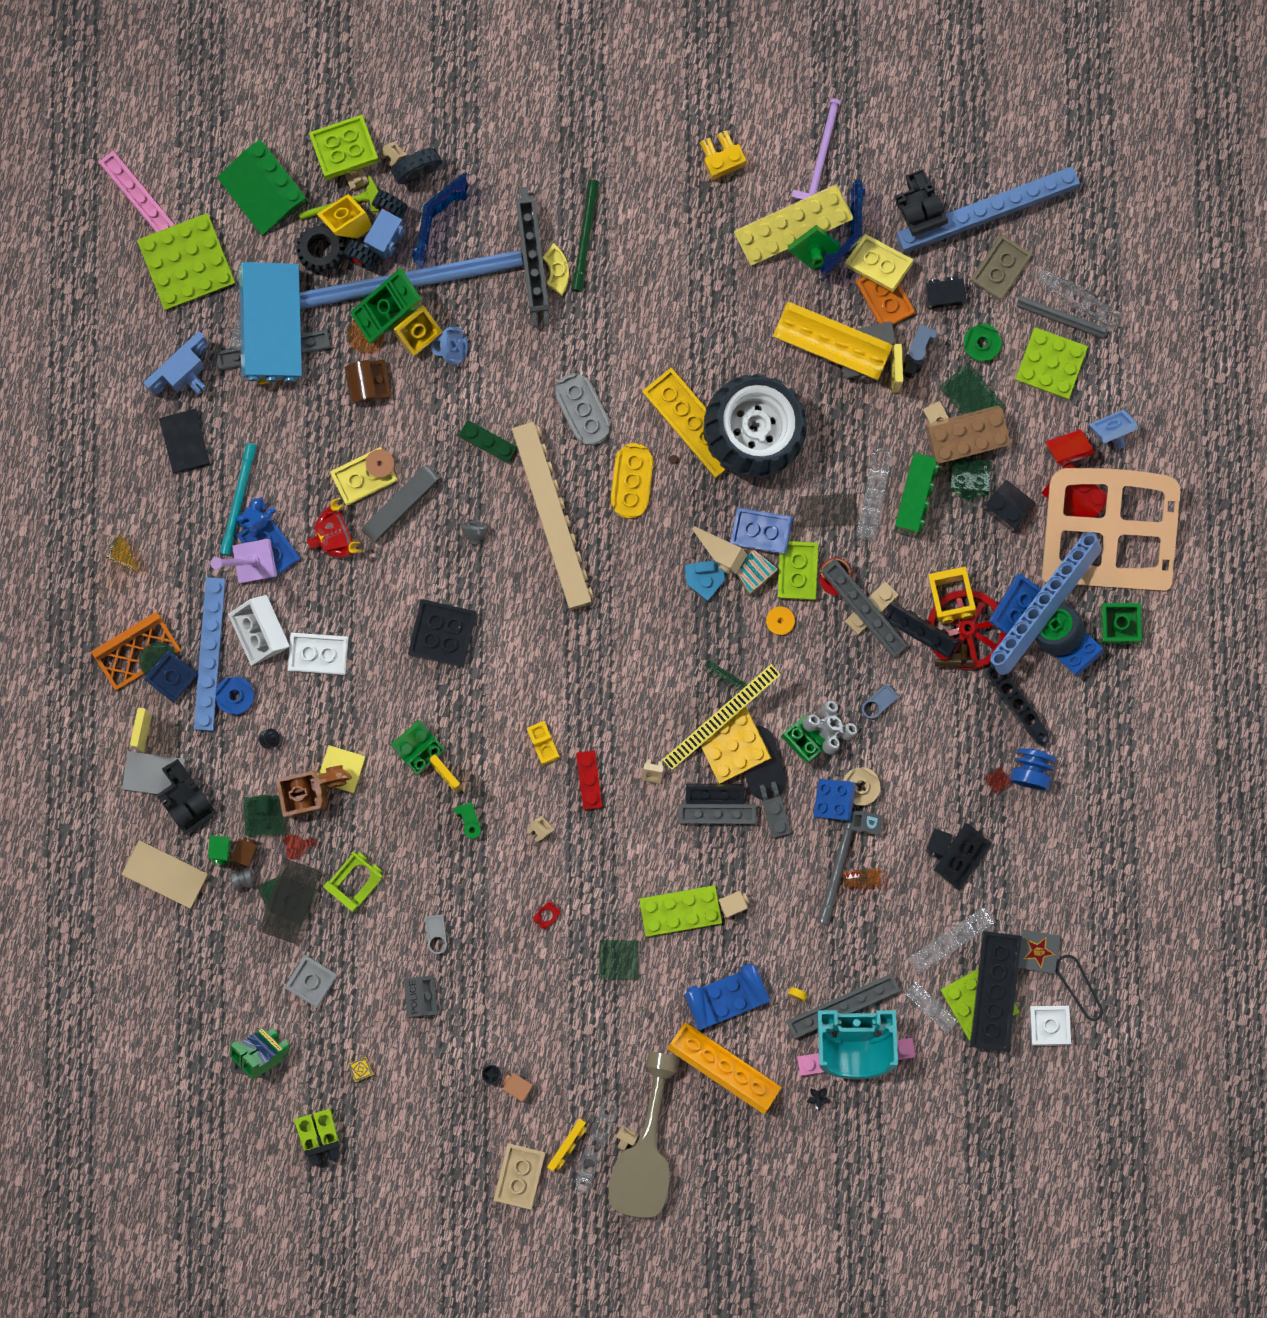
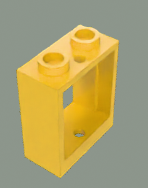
M966 566L928 574L938 623L948 624L953 622L954 619L961 618L962 620H967L976 615ZM963 580L969 606L942 612L936 586Z

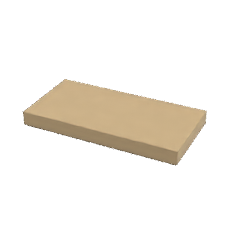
M139 840L121 875L191 909L209 874Z

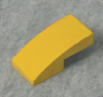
M545 721L527 728L542 766L560 759Z

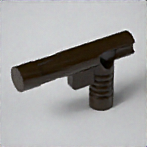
M960 644L961 653H953L952 659H935V667H973V659H967L968 644ZM962 659L966 660V665L960 664Z

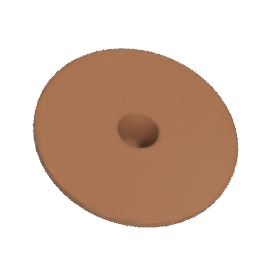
M374 450L366 458V469L374 477H385L394 468V459L386 450Z

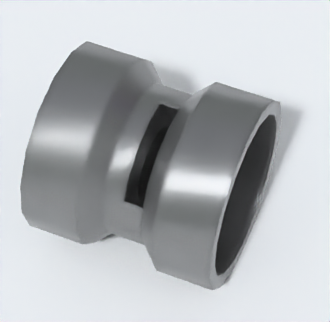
M250 868L244 869L242 873L237 871L231 872L235 891L241 890L245 886L248 888L254 886Z

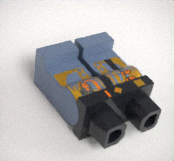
M920 324L909 353L906 354L903 365L906 366L903 376L913 379L916 371H921L926 355L925 348L927 343L933 345L938 331Z

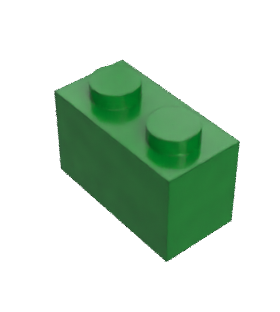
M210 835L208 859L215 866H226V863H231L233 840L230 837Z

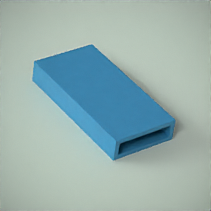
M242 262L239 265L241 378H247V381L251 382L259 381V379H266L267 382H276L277 379H285V382H296L302 376L299 264Z

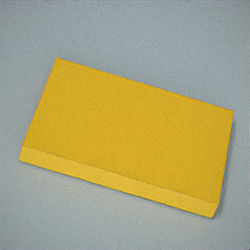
M434 754L430 758L432 766L451 789L458 794L462 790L460 783Z

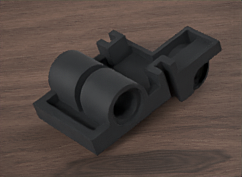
M924 169L906 175L909 191L896 195L895 200L912 236L914 237L948 224L941 199L935 194V189L932 187V183L929 182Z
M179 759L162 768V771L172 784L157 794V797L184 835H187L217 812Z

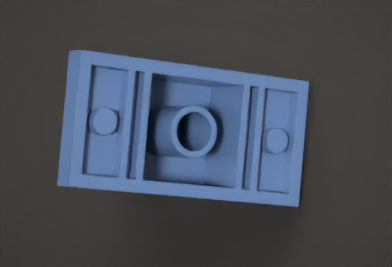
M198 331L143 382L152 396L155 393L159 394L162 392L166 383L176 393L186 384L197 395L201 393L197 386L203 391L205 390L206 385L196 377L205 368L202 361L196 356L197 354L201 355L207 349L208 343L204 335Z

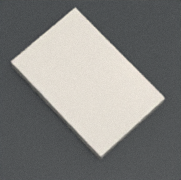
M291 633L288 671L345 675L348 637Z

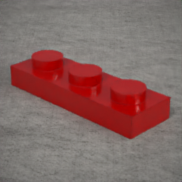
M595 750L577 752L576 758L583 810L602 808Z

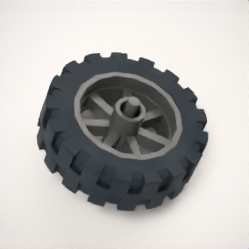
M426 148L420 152L417 151L414 154L408 155L405 159H401L399 163H396L391 168V172L397 184L411 183L413 180L422 179L428 173H432L434 169H437L442 164V160L436 148Z

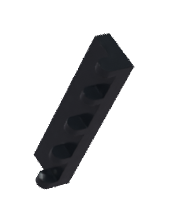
M896 601L890 605L885 618L891 625L947 658L951 657L961 639L953 638L945 633L944 629L936 628L927 619L923 620L914 615L912 610L908 611L899 606V603Z

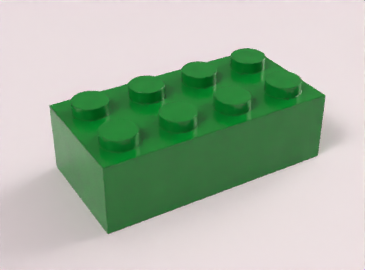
M918 453L913 454L893 530L894 533L914 538L917 533L921 534L925 519L921 518L922 515L926 514L929 501L926 498L930 497L934 485L931 482V478L935 479L939 466L935 464L936 458Z

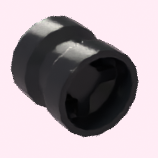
M488 1065L482 1071V1078L487 1084H496L501 1079V1071L495 1065Z

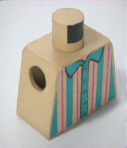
M753 550L745 557L736 575L747 593L751 595L770 579L778 569Z

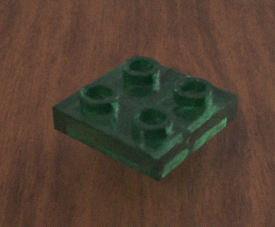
M967 458L952 460L950 492L960 493L961 497L965 500H973L978 495L988 496L990 461Z
M279 795L244 797L245 836L284 834V817Z

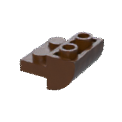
M363 360L344 367L351 404L386 399L392 396L385 360Z

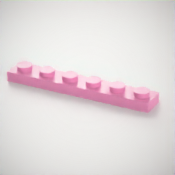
M912 1038L897 1040L898 1060L915 1057ZM819 1053L797 1057L800 1076L824 1072L819 1066Z

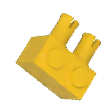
M728 130L723 131V134L722 132L717 134V138L723 147V151L719 153L716 152L711 138H707L706 142L705 140L700 142L706 155L704 166L711 181L746 166V159L740 145L733 144Z

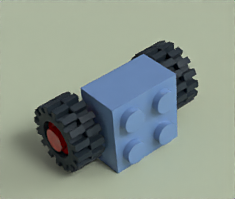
M383 190L378 191L371 203L380 213L367 234L364 245L350 240L343 252V255L351 262L370 271H373L379 258L386 261L388 256L392 257L396 249L394 247L397 240L401 241L405 234L402 218L408 206L404 201L399 200L398 197Z

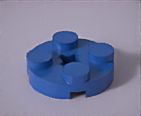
M242 677L226 678L220 682L216 689L217 704L227 714L240 715L245 713L254 702L255 694L253 688ZM240 692L238 695L240 698L232 701L230 693Z

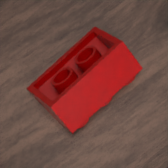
M1071 463L1065 464L1062 467V469L1075 467ZM1050 483L1041 492L1047 499L1049 498ZM1095 484L1068 485L1065 488L1063 513L1067 516L1096 518L1106 506L1107 494Z

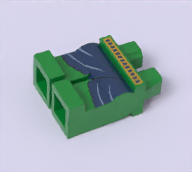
M261 1028L257 1030V1033L251 1034L242 1042L238 1043L235 1041L230 1044V1057L254 1080L275 1065L282 1063L283 1056L290 1051V1045L286 1040L279 1043L276 1042L279 1040V1035L274 1028L268 1031Z

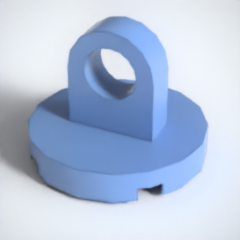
M457 326L446 328L442 336L437 337L431 342L432 353L443 356V359L448 364H461L463 357L467 355L468 349L467 338L461 332L463 330Z

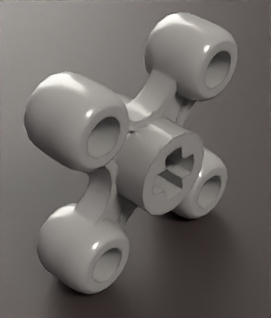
M827 701L820 710L824 719L820 720L817 715L810 714L804 719L803 727L809 732L818 730L820 736L825 739L822 745L823 751L827 754H833L840 747L836 735H840L844 740L849 741L857 735L858 730L852 723L842 725L841 720L835 716L838 711L837 704L834 701Z

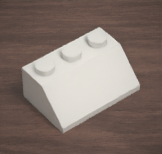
M267 595L249 599L228 614L251 666L275 656L290 647Z

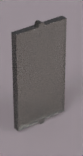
M855 493L799 496L798 514H800V528L857 525L856 511L858 508L855 504Z

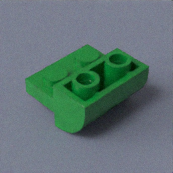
M807 714L781 735L783 740L806 765L823 751L822 745L825 741L820 736L818 730L809 732L804 729L803 721L808 716Z
M420 720L415 722L390 745L417 776L431 764L430 758L434 754L439 757L446 751Z

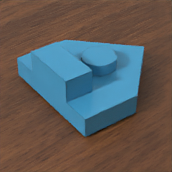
M714 561L685 565L687 585L708 602L725 581L724 572L719 569V565Z

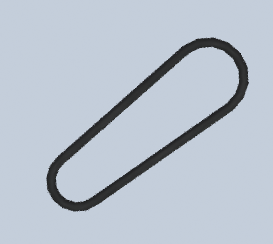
M1072 955L1061 956L1056 963L1057 974L1085 1017L1091 1021L1099 1020L1103 1015V1008L1080 962ZM1068 957L1076 961L1100 1008L1098 1017L1091 1018L1088 1016L1059 972L1058 966L1063 958Z

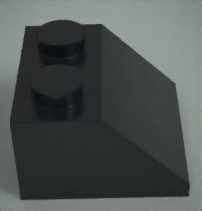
M1005 480L984 505L983 510L1013 533L1036 502L1008 480Z

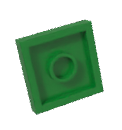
M817 225L788 245L789 252L812 270L816 267H821L824 261L842 249L838 241Z

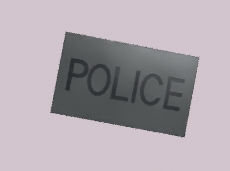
M434 976L404 979L407 1018L437 1015Z

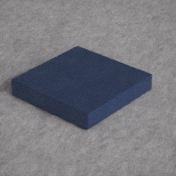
M168 649L143 679L174 703L198 673Z

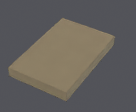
M1001 234L970 281L999 301H1002L1033 254Z

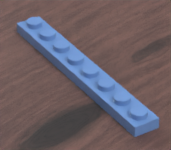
M206 578L194 730L214 731L226 581L221 578Z

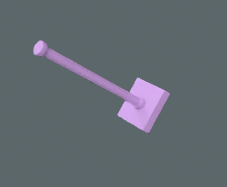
M830 99L829 104L831 106L809 193L793 190L790 205L817 193L837 109L841 105V101L837 99Z
M271 539L232 545L234 558L221 559L215 557L211 560V567L213 569L236 566L239 583L277 576Z

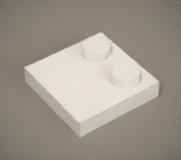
M1030 1006L1032 1046L1071 1045L1069 1006Z

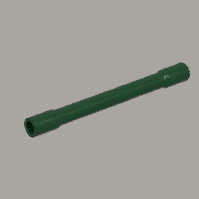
M588 180L583 223L571 290L576 292H582L590 232L599 188V181Z

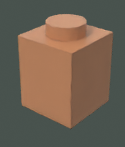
M514 1073L511 1076L507 1075L502 1083L505 1086L503 1088L504 1091L524 1102L533 1087L531 1083Z

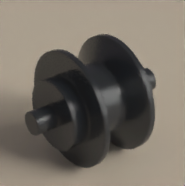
M270 728L260 732L259 743L263 748L270 749L278 746L280 736L275 729Z

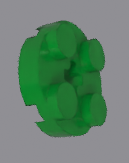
M978 324L970 328L963 340L966 355L976 362L991 361L998 355L1002 345L1001 337L997 333L998 331L988 324ZM982 338L985 339V343L988 344L987 346H983V348L979 347V344L977 343V341H981Z

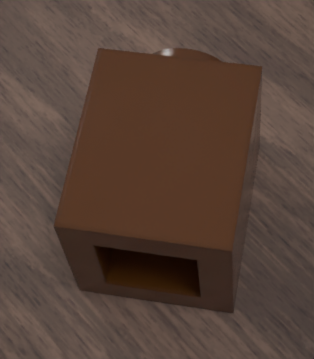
M244 837V840L239 838L230 860L250 868L258 846L254 844L255 840Z

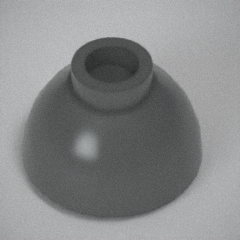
M472 521L461 525L462 533L469 540V544H479L488 529V526L483 522Z

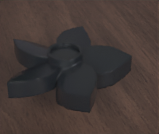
M810 1088V1093L813 1097H810L807 1103H815L816 1109L819 1110L821 1102H830L828 1098L824 1097L825 1088L820 1089L818 1092Z

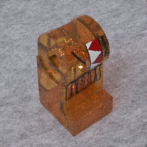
M879 868L843 872L844 887L859 888L881 885Z

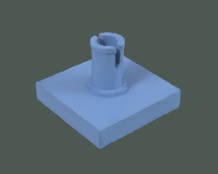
M1124 409L1089 424L1091 431L1103 444L1113 441L1115 449H1121L1126 446L1123 435L1138 429L1137 422Z

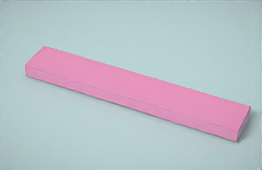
M114 151L99 161V164L155 232L174 226V223Z

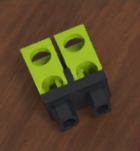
M331 1108L313 1113L318 1132L316 1131L312 1114L294 1119L305 1156H308L312 1166L322 1163L320 1152L327 1151L330 1161L340 1158V1143Z

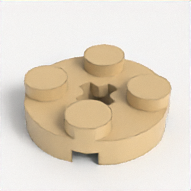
M869 768L852 769L843 779V781L865 783V791L861 790L859 792L857 790L858 787H855L853 805L866 806L874 802L880 793L879 778Z

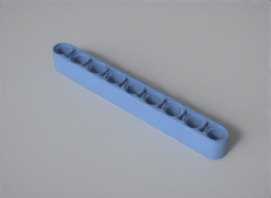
M1085 533L1079 539L992 653L990 660L997 673L1004 675L1013 669L1098 557L1102 547L1094 533Z

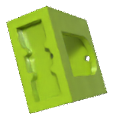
M352 852V855L332 879L323 886L324 889L353 913L383 879L381 875L382 870L375 864L370 866L366 862L367 858L360 852L357 854ZM358 865H364L370 871V878L355 897L350 900L337 887L353 868Z

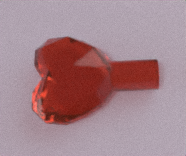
M289 834L283 839L284 845L287 847L286 856L290 859L298 858L306 847L316 845L315 838L303 840L297 835Z

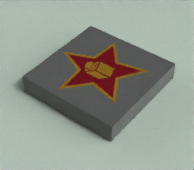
M1022 929L1018 968L1055 974L1061 936Z

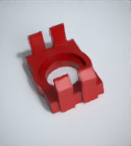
M548 901L533 917V921L536 924L538 923L541 929L545 930L561 914L559 912L560 909L558 907L555 908V904L552 901ZM544 910L552 912V919L550 921L542 920L541 913Z

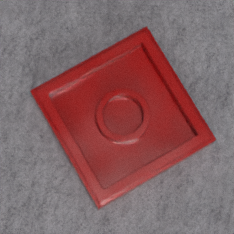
M1081 429L1045 441L1046 447L1058 467L1094 454L1092 446Z

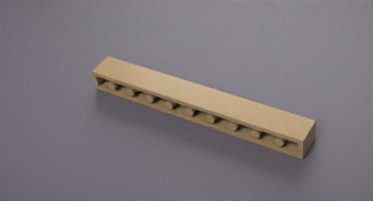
M534 422L512 428L513 436L569 611L590 605L591 599L594 596L591 587L587 588L585 583L588 580L585 569L581 570L579 565L582 559L579 551L575 552L573 546L576 544L574 534H570L568 527L571 526L568 515L564 516L562 512L565 506L562 497L558 498L556 493L559 487L556 479L552 480L550 474L553 473L551 462H546L545 455H548L545 444H541L539 437H542L539 426L535 427Z

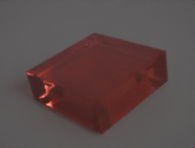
M1001 767L984 778L995 794L1011 783Z

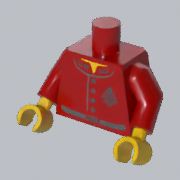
M340 498L331 501V505L317 519L316 526L313 527L317 536L306 541L310 550L321 546L324 554H328L331 557L345 558L354 553H361L362 549L356 550V545L360 544V542L352 541L340 511L337 512V510L345 507L344 504L338 506L337 502Z

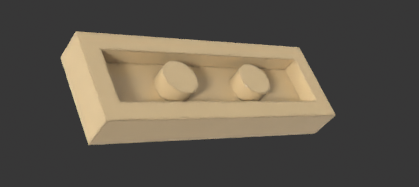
M885 581L869 599L882 612L899 594ZM854 612L844 621L857 635L866 628Z

